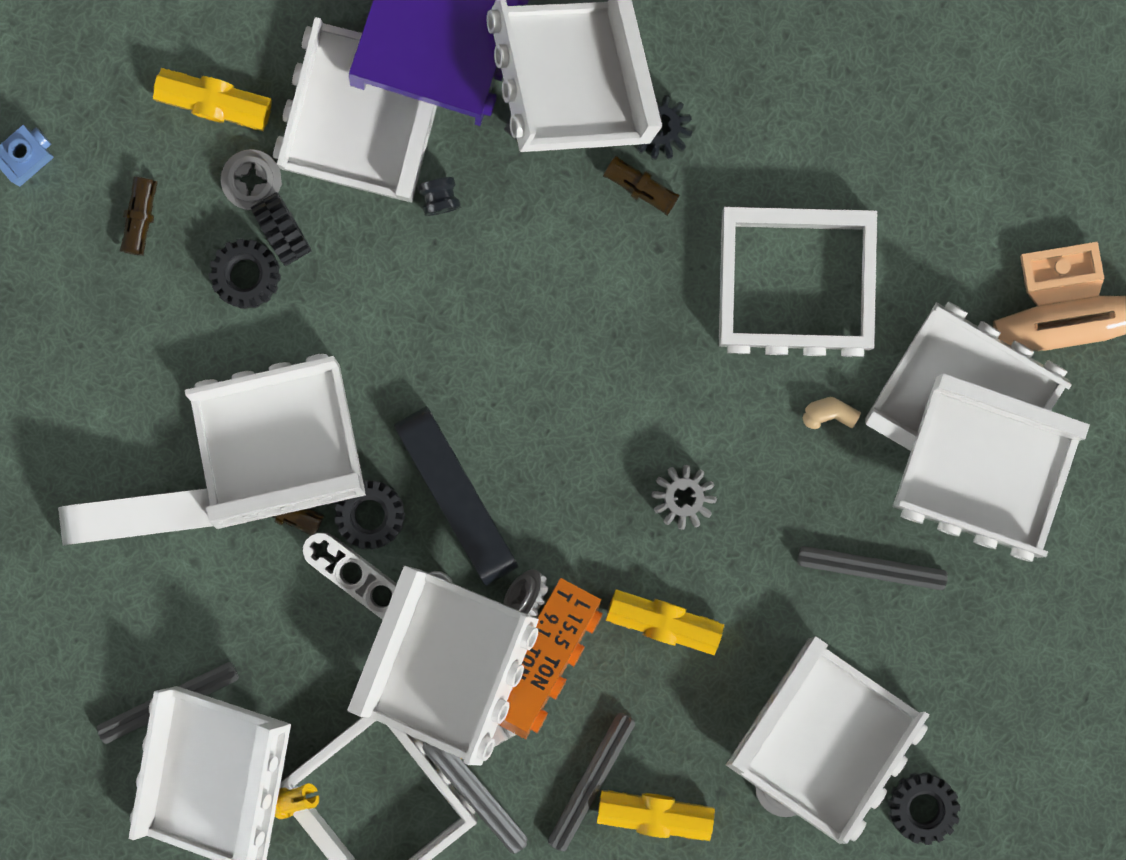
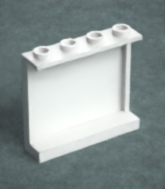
M506 0L495 1L492 9L487 13V28L490 34H494L496 43L494 51L495 63L498 68H501L504 79L502 95L504 101L509 103L510 131L512 137L517 138L520 152L651 143L661 129L662 123L632 0L507 6Z
M315 17L313 26H307L303 35L302 48L306 49L303 64L297 63L294 70L292 85H296L297 88L294 99H288L286 102L283 121L288 123L284 137L278 136L276 140L273 158L278 159L277 165L282 170L412 203L437 106L369 84L366 85L365 90L350 86L349 71L362 33L325 24L321 18Z
M949 301L945 307L936 302L867 414L865 423L867 426L911 451L935 379L943 373L1050 411L1064 389L1067 388L1069 390L1072 384L1065 378L1067 371L1050 360H1047L1045 365L1031 358L1034 351L1014 340L1010 346L998 339L1001 332L989 324L981 321L976 326L965 319L968 313Z
M316 354L307 357L304 363L291 365L288 362L271 365L269 371L256 374L253 371H242L233 374L230 380L217 382L214 379L197 382L195 388L185 390V395L192 404L210 506L206 507L208 520L216 529L366 495L341 369L334 356L328 357L327 354Z
M943 373L935 379L893 507L902 510L900 517L920 524H923L924 518L939 523L937 527L939 531L958 537L961 531L974 535V543L991 549H996L997 544L1012 549L1011 556L1028 562H1032L1034 557H1046L1048 551L1043 549L1078 443L1081 440H1085L1090 425Z
M404 566L347 711L359 717L372 718L464 759L463 763L467 765H482L483 761H486L493 752L495 746L493 736L498 724H501L507 716L509 710V702L507 700L512 687L517 686L522 678L524 666L521 664L527 650H530L536 642L538 636L536 626L539 619L420 569Z
M815 636L807 640L726 766L839 844H848L850 839L853 842L856 841L867 824L863 819L869 809H876L884 799L887 790L883 787L890 776L896 777L905 766L907 758L904 754L911 743L917 745L925 735L928 726L924 723L929 714L917 712L827 650L828 644Z
M178 686L154 691L153 698L149 704L150 717L147 734L142 744L144 752L141 769L136 779L137 792L134 808L130 814L131 827L128 839L136 840L149 836L212 860H267L291 724Z

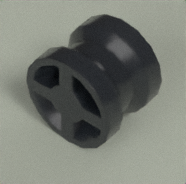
M454 177L439 178L418 185L419 194L424 196L426 203L423 207L425 216L439 215L461 208L460 201L454 196L453 192L456 186Z

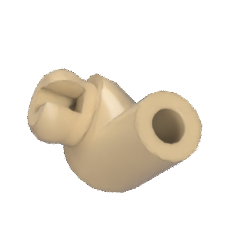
M827 397L811 402L805 408L806 412L803 415V422L808 428L818 429L821 423L835 419L853 428L861 412L834 397Z

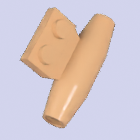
M1098 242L1026 253L1020 256L1026 293H1028L1037 306L993 321V327L1001 332L998 339L1010 346L1015 340L1032 351H1047L1102 342L1126 334V296H1099L1104 274Z

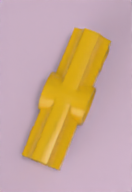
M161 68L154 84L153 99L155 101L190 110L193 115L219 123H224L225 120L264 131L268 124L272 99L236 89L232 84L207 76H202L200 79L185 73Z
M618 589L614 591L605 619L613 624L643 632L644 636L674 646L677 643L714 656L724 628V624L704 616L686 612L687 609L658 599L651 601Z
M601 790L597 824L635 829L639 834L652 837L669 838L670 835L688 839L710 841L715 808L675 801V798L665 795L642 793L639 796L624 792Z

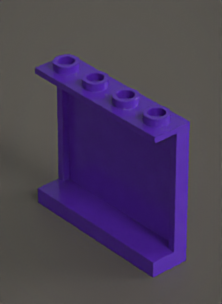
M373 0L349 71L350 86L365 90L367 84L475 117V125L481 126L484 115L491 117L495 106L497 94L492 93L495 81H503L502 70L496 66L494 58L496 47L494 34H490L487 28V13L492 9L496 0ZM506 0L507 6L528 5L529 0Z

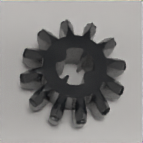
M664 95L662 105L658 106L660 119L668 122L666 129L668 134L663 136V132H661L660 136L656 135L650 144H639L637 151L642 154L649 146L652 147V160H657L659 149H663L667 159H672L673 150L671 145L682 152L686 145L679 137L691 138L692 130L681 127L691 122V115L685 114L678 117L684 104L678 102L672 109L669 108L670 96Z

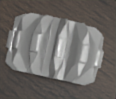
M689 465L683 466L682 478L680 479L676 470L673 467L669 468L668 474L672 479L671 483L662 477H658L656 480L660 486L666 488L665 493L653 491L651 494L652 498H664L665 503L654 507L655 513H661L667 508L670 510L663 521L666 525L673 521L675 515H679L677 525L678 529L681 530L685 529L686 516H689L694 527L700 526V521L695 513L699 511L707 518L712 515V512L702 505L703 502L716 503V497L704 496L703 491L712 489L714 483L709 481L701 486L698 484L704 476V471L698 470L693 479H689ZM689 487L693 491V494L690 495V497H694L693 503L691 505L683 504L681 507H678L674 502L678 500V498L674 497L675 491L677 489L684 491Z

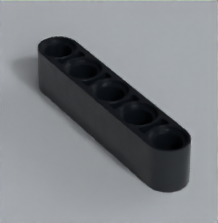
M425 406L395 423L394 427L483 583L487 586L519 568L514 556L429 408Z

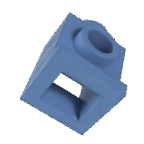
M22 125L0 144V170L12 183L20 187L54 158L47 150L51 145L50 141L37 127L31 131ZM22 145H25L27 148L26 155L22 158H17L15 151Z

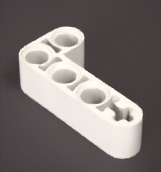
M207 489L58 507L62 544L70 545L211 527L213 525L208 520L206 507L210 506Z
M329 533L311 535L303 545L305 560L383 620L388 606H379L374 602L372 597L373 590L379 585H384L391 590L393 595L397 583L335 536ZM327 541L329 543L327 551L334 557H338L341 551L346 555L337 562L333 571L328 568V566L334 563L326 556L317 559L314 556L317 552L316 548L313 547L315 542L320 544ZM348 562H354L361 567L362 577L358 583H349L343 578L342 569ZM441 571L430 572V574L452 583L451 578Z

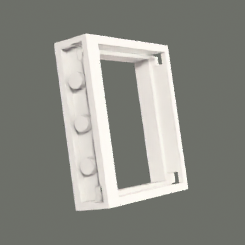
M724 207L722 210L719 346L727 347V353L750 354V347L765 348L766 355H788V348L803 349L804 356H826V349H840L841 356L864 357V350L874 348L877 211ZM735 227L863 230L861 336L733 333Z
M361 717L282 780L280 788L290 790L298 787L296 784L376 720L369 717ZM388 726L460 816L456 822L408 859L432 860L477 824L478 818L474 814V809L462 795L458 794L451 785V782L423 751V741ZM315 808L294 812L293 816L328 860H356Z

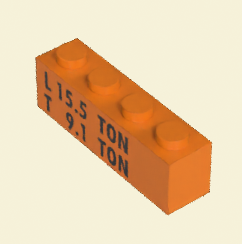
M560 578L538 617L539 621L536 626L538 636L536 642L525 654L521 664L524 666L522 678L517 686L512 687L507 700L509 702L507 716L498 725L525 740L531 730L536 733L539 732L548 715V712L543 710L549 697L556 700L567 680L561 677L568 664L573 667L576 665L585 646L579 644L586 631L593 634L603 616L598 611L601 599Z

